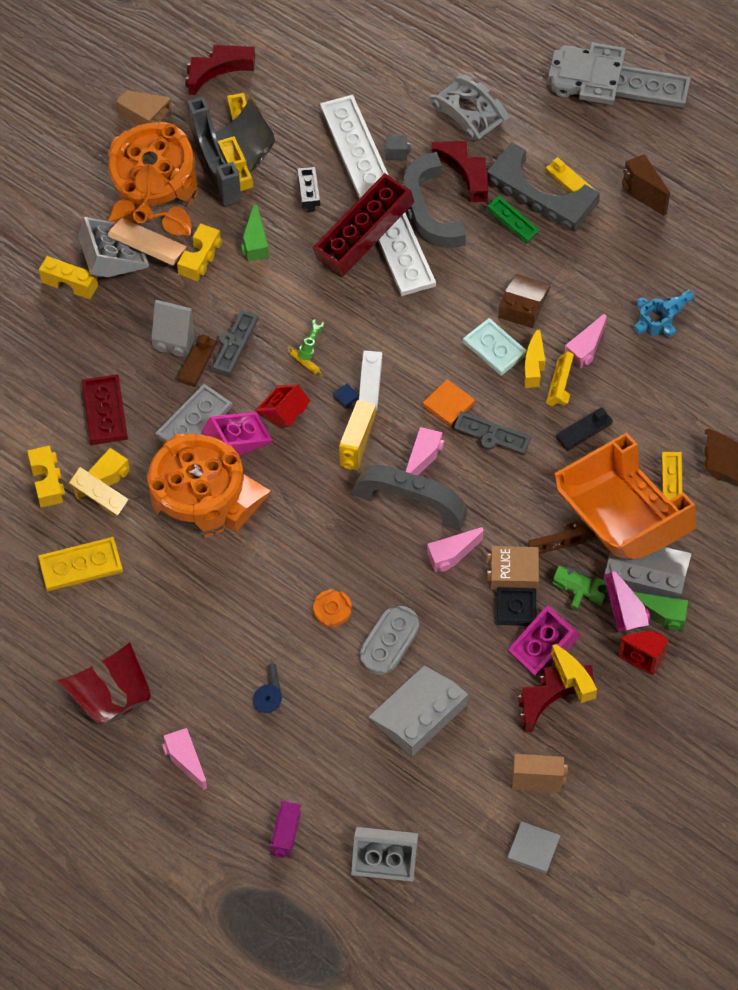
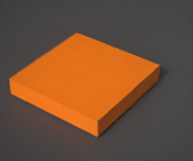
M447 379L423 402L422 406L451 427L456 423L461 411L466 413L475 404V399Z

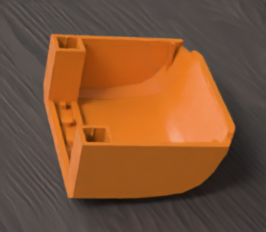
M627 432L555 473L557 489L561 497L613 555L620 559L643 558L696 529L695 504L684 492L671 500L666 498L639 469L638 444Z

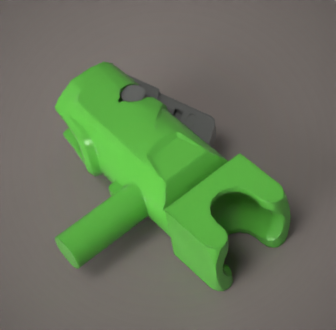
M559 565L553 579L554 585L565 591L574 592L575 596L570 606L573 610L578 609L583 596L588 597L591 602L602 605L605 595L601 592H608L605 580L589 578L585 570Z

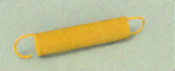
M296 349L291 351L290 355L313 374L320 372V368L313 362L301 359L298 356L299 351Z

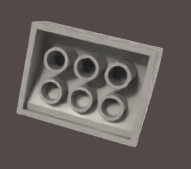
M84 217L78 237L90 274L96 277H111L148 268L149 264L145 253L108 237L109 230L116 222Z
M664 547L643 558L620 559L611 552L605 574L616 571L633 592L681 599L692 553Z
M423 666L377 708L368 719L408 755L413 757L468 705V694L455 682Z

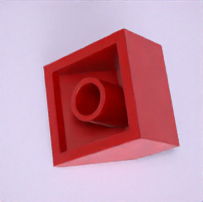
M298 384L278 385L255 412L277 427H289L294 424L295 418L307 409V405L311 400Z
M652 630L625 635L621 639L618 657L653 676L665 658L668 639L661 633H655Z

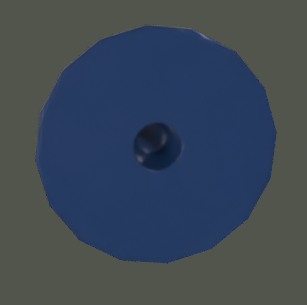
M271 684L261 686L253 697L255 708L263 713L273 712L280 706L282 701L280 690Z

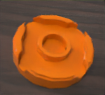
M329 589L316 596L313 603V614L320 624L327 627H337L343 625L351 616L352 604L350 598L344 592Z

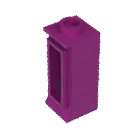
M281 800V808L278 811L271 839L270 854L278 858H291L301 816V804Z

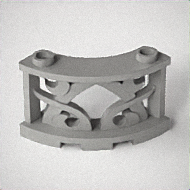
M458 75L455 78L456 82L438 95L430 96L433 108L452 117L463 128L465 135L470 140H479L501 122L510 118L498 99L494 100L488 94L490 90L481 82L475 83L473 78L468 75ZM477 98V111L461 109L459 99ZM488 119H495L492 123L488 125ZM480 120H482L485 128L478 132L473 123L477 124L479 129Z

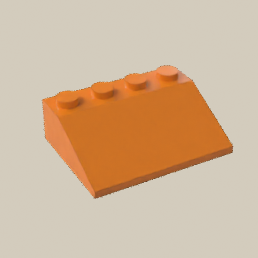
M195 464V468L192 471H186V475L191 479H198L203 475V468ZM243 474L244 482H242L239 497L228 510L224 526L235 533L238 532L271 493L269 489Z

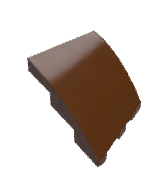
M706 429L705 470L717 481L729 478L738 486V442L717 431Z

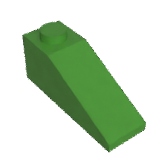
M253 205L243 236L244 244H241L242 254L246 255L247 261L269 258L268 244L257 205Z
M634 592L644 604L645 609H648L651 620L673 631L684 629L688 600Z

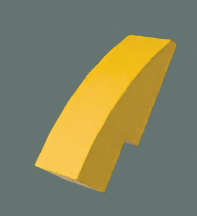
M235 137L218 141L226 162H234L240 178V191L253 188L252 176L246 166V160Z
M536 330L528 346L524 371L525 388L540 387V371L545 370V355L540 330Z
M557 644L552 645L551 655L565 688L573 686L580 703L596 699L597 688L584 667L566 650Z

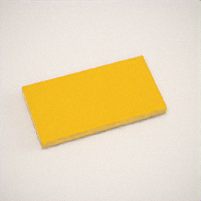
M114 536L38 555L47 592L123 572Z

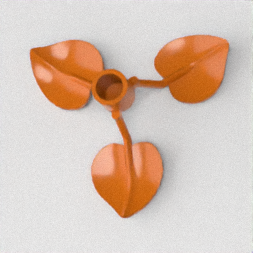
M144 165L138 171L135 179L137 189L141 192H147L142 205L135 209L133 202L126 199L119 200L113 206L108 221L117 223L121 218H124L138 225L139 223H144L148 218L152 220L155 217L165 215L162 224L168 233L177 236H190L192 223L184 209L173 206L169 209L168 213L151 214V208L146 205L150 193H160L165 186V180L163 175L153 165Z

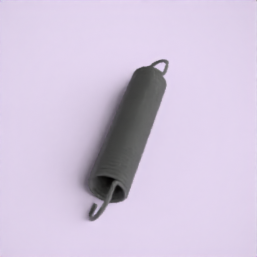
M272 661V664L268 665L270 683L281 692L277 667Z

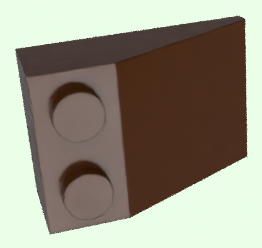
M643 154L627 160L623 170V188L633 198L663 216L667 215L670 191L646 155Z
M516 274L500 302L498 318L533 328L551 284Z

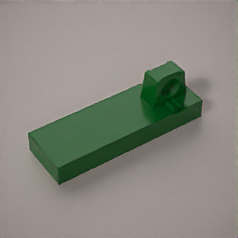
M500 195L486 209L526 244L539 232L536 226Z

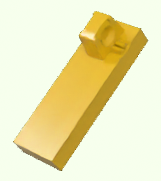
M558 157L546 167L545 172L570 193L579 190L584 184L591 187Z
M569 351L557 360L546 404L554 406L557 403L565 406L569 402L570 394L565 391V386L574 356Z
M662 452V493L668 500L682 493V452Z

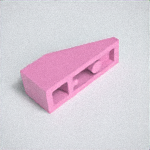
M605 314L565 345V353L569 351L574 354L572 363L579 369L584 365H589L594 359L606 325L607 316Z
M420 427L406 472L418 476L437 458L438 452H442L445 442L442 440V432Z
M483 528L428 543L427 554L434 572H443L454 567L483 540Z
M187 728L164 735L165 743L162 744L165 756L169 755L171 762L203 790L207 789L206 779Z

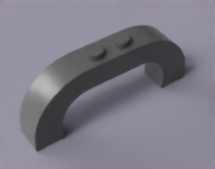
M437 152L417 158L407 168L404 176V186L411 190L415 201L407 210L409 220L413 221L417 233L432 245L443 248L466 246V233L462 222L440 223L432 219L420 189V185L424 181L441 177L442 165Z
M384 465L367 466L361 470L353 487V496L371 501L375 490H384L427 504L441 514L443 526L461 531L467 516L465 503L448 487Z

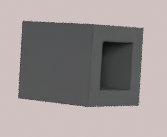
M386 135V160H407V153L411 151V143H407V135Z

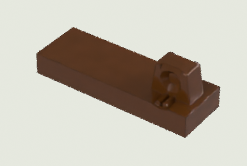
M205 334L198 336L178 376V382L196 387L217 345L215 339Z
M577 522L566 524V531L529 540L528 547H538L539 554L585 543L587 533L585 527L580 528Z

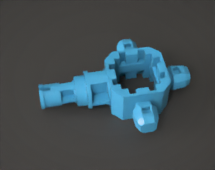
M687 289L680 296L670 297L665 302L662 299L656 298L650 302L643 297L638 299L636 304L641 311L639 322L634 326L635 332L642 334L647 331L651 336H658L661 333H664L667 337L674 336L676 329L672 325L673 316L680 313L683 305L695 299L693 292ZM651 312H657L658 314L661 312V316L664 318L661 320V323L659 321L651 322L649 317Z

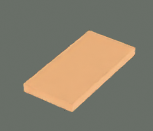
M121 218L108 233L109 238L170 265H174L187 248L185 245L124 218Z

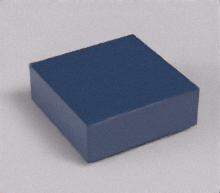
M347 383L334 392L333 397L346 409L359 399V394Z

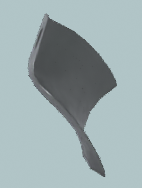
M251 90L249 100L241 113L229 125L215 132L217 141L235 137L250 173L262 162L261 159L265 158L275 143L274 133L260 113Z

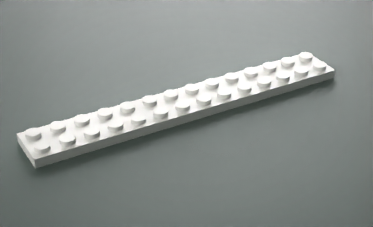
M353 95L320 103V109L360 199L384 173L387 175L388 173ZM404 213L378 240L401 296L436 287L434 276L406 213Z

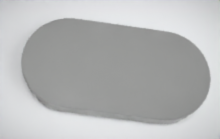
M397 606V608L387 609L382 614L361 647L360 660L367 671L383 675L390 673L397 667L419 631V620L412 609L405 606Z

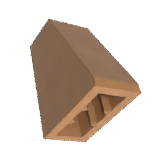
M126 91L116 101L117 112L138 125L159 123L172 110L171 98L159 95Z

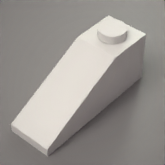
M364 351L359 401L376 404L377 411L382 371V352Z

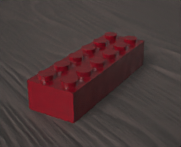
M384 173L313 246L316 258L344 277L415 202L411 190Z

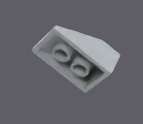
M156 300L152 329L153 349L159 352L171 353L178 357L188 358L195 342L192 309Z

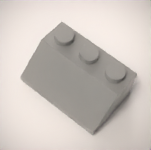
M356 827L351 875L413 882L418 833Z

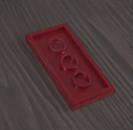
M119 375L82 379L90 444L97 445L128 440Z

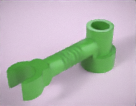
M316 319L312 321V330L299 348L298 356L301 359H312L317 334L322 331L324 322L321 325H316Z

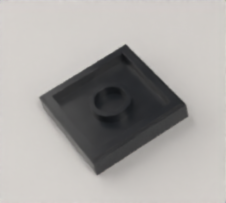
M497 587L496 625L529 626L536 618V588Z

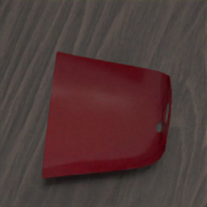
M131 642L102 660V663L109 669L116 685L127 695L125 707L112 703L109 689L105 682L96 674L92 666L75 675L57 680L84 711L98 723H109L125 718L151 698L149 686Z

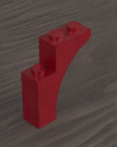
M214 45L213 52L210 51L209 58L191 57V64L187 65L189 77H186L185 87L189 89V95H196L205 83L221 74L233 71H254L255 46Z
M467 141L431 142V153L437 152L440 161L454 168L465 181L469 191L470 202H488L486 157L468 158Z
M582 665L594 682L592 665ZM557 667L544 668L543 675H540V686L522 687L521 695H518V705L523 709V713H520V724L524 725L525 732H533L538 718L549 705L562 697L576 693L573 686L565 688Z

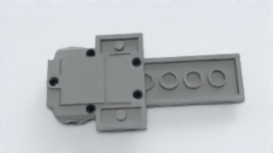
M592 42L590 50L564 45L559 50H555L549 72L548 85H551L552 91L563 98L580 94L579 99L614 105L615 96L685 108L691 77L622 66L626 48Z

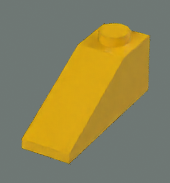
M110 448L88 473L110 486L128 474L129 463L127 458ZM74 490L76 498L85 497V495Z

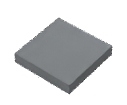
M521 821L507 860L547 874L561 835Z

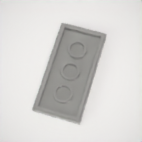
M203 384L155 433V437L166 443L173 436L180 433L203 435L202 430L210 416L225 415L233 407V404Z

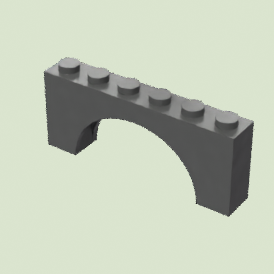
M204 96L187 101L190 130L224 206L241 202L239 173L234 162L227 163L222 154L213 128L210 109Z
M511 142L487 171V180L490 185L502 189L505 194L512 195L522 204L531 206L533 210L546 215L551 221L560 223L565 229L576 232L598 205L600 193L586 184L579 190L567 195H549L538 191L526 181L522 173V167L527 160L526 150Z

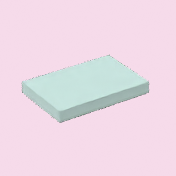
M490 318L463 338V343L501 376L526 357L527 354L525 348Z

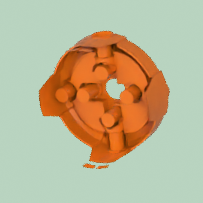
M161 121L159 123L141 124L128 131L125 130L114 138L108 153V169L121 200L126 199L133 202L135 209L142 205L147 192H141L137 189L135 179L138 171L145 165L143 164V154H150L151 151L157 154L158 159L153 166L163 175L165 186L158 194L150 193L146 205H161L175 198L186 202L192 196L197 187L195 156L187 135L174 124ZM192 198V200L187 204V206H189V205L194 201L193 198Z
M180 433L173 436L163 444V447L156 453L150 464L147 482L151 505L157 515L160 511H163L175 519L195 522L203 532L224 525L228 510L238 499L242 482H244L243 467L239 455L231 445H227L211 436L197 435L196 433ZM195 464H198L200 468H203V475L198 479L189 478L186 475V471H192L195 468ZM224 528L216 531V534L224 531ZM213 533L204 535V538L213 536Z

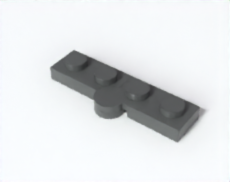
M241 310L231 333L226 332L220 336V344L223 348L213 366L214 372L231 377L259 320L258 315Z
M462 411L454 426V430L481 439L482 446L487 450H491L497 445L525 455L531 441V436Z

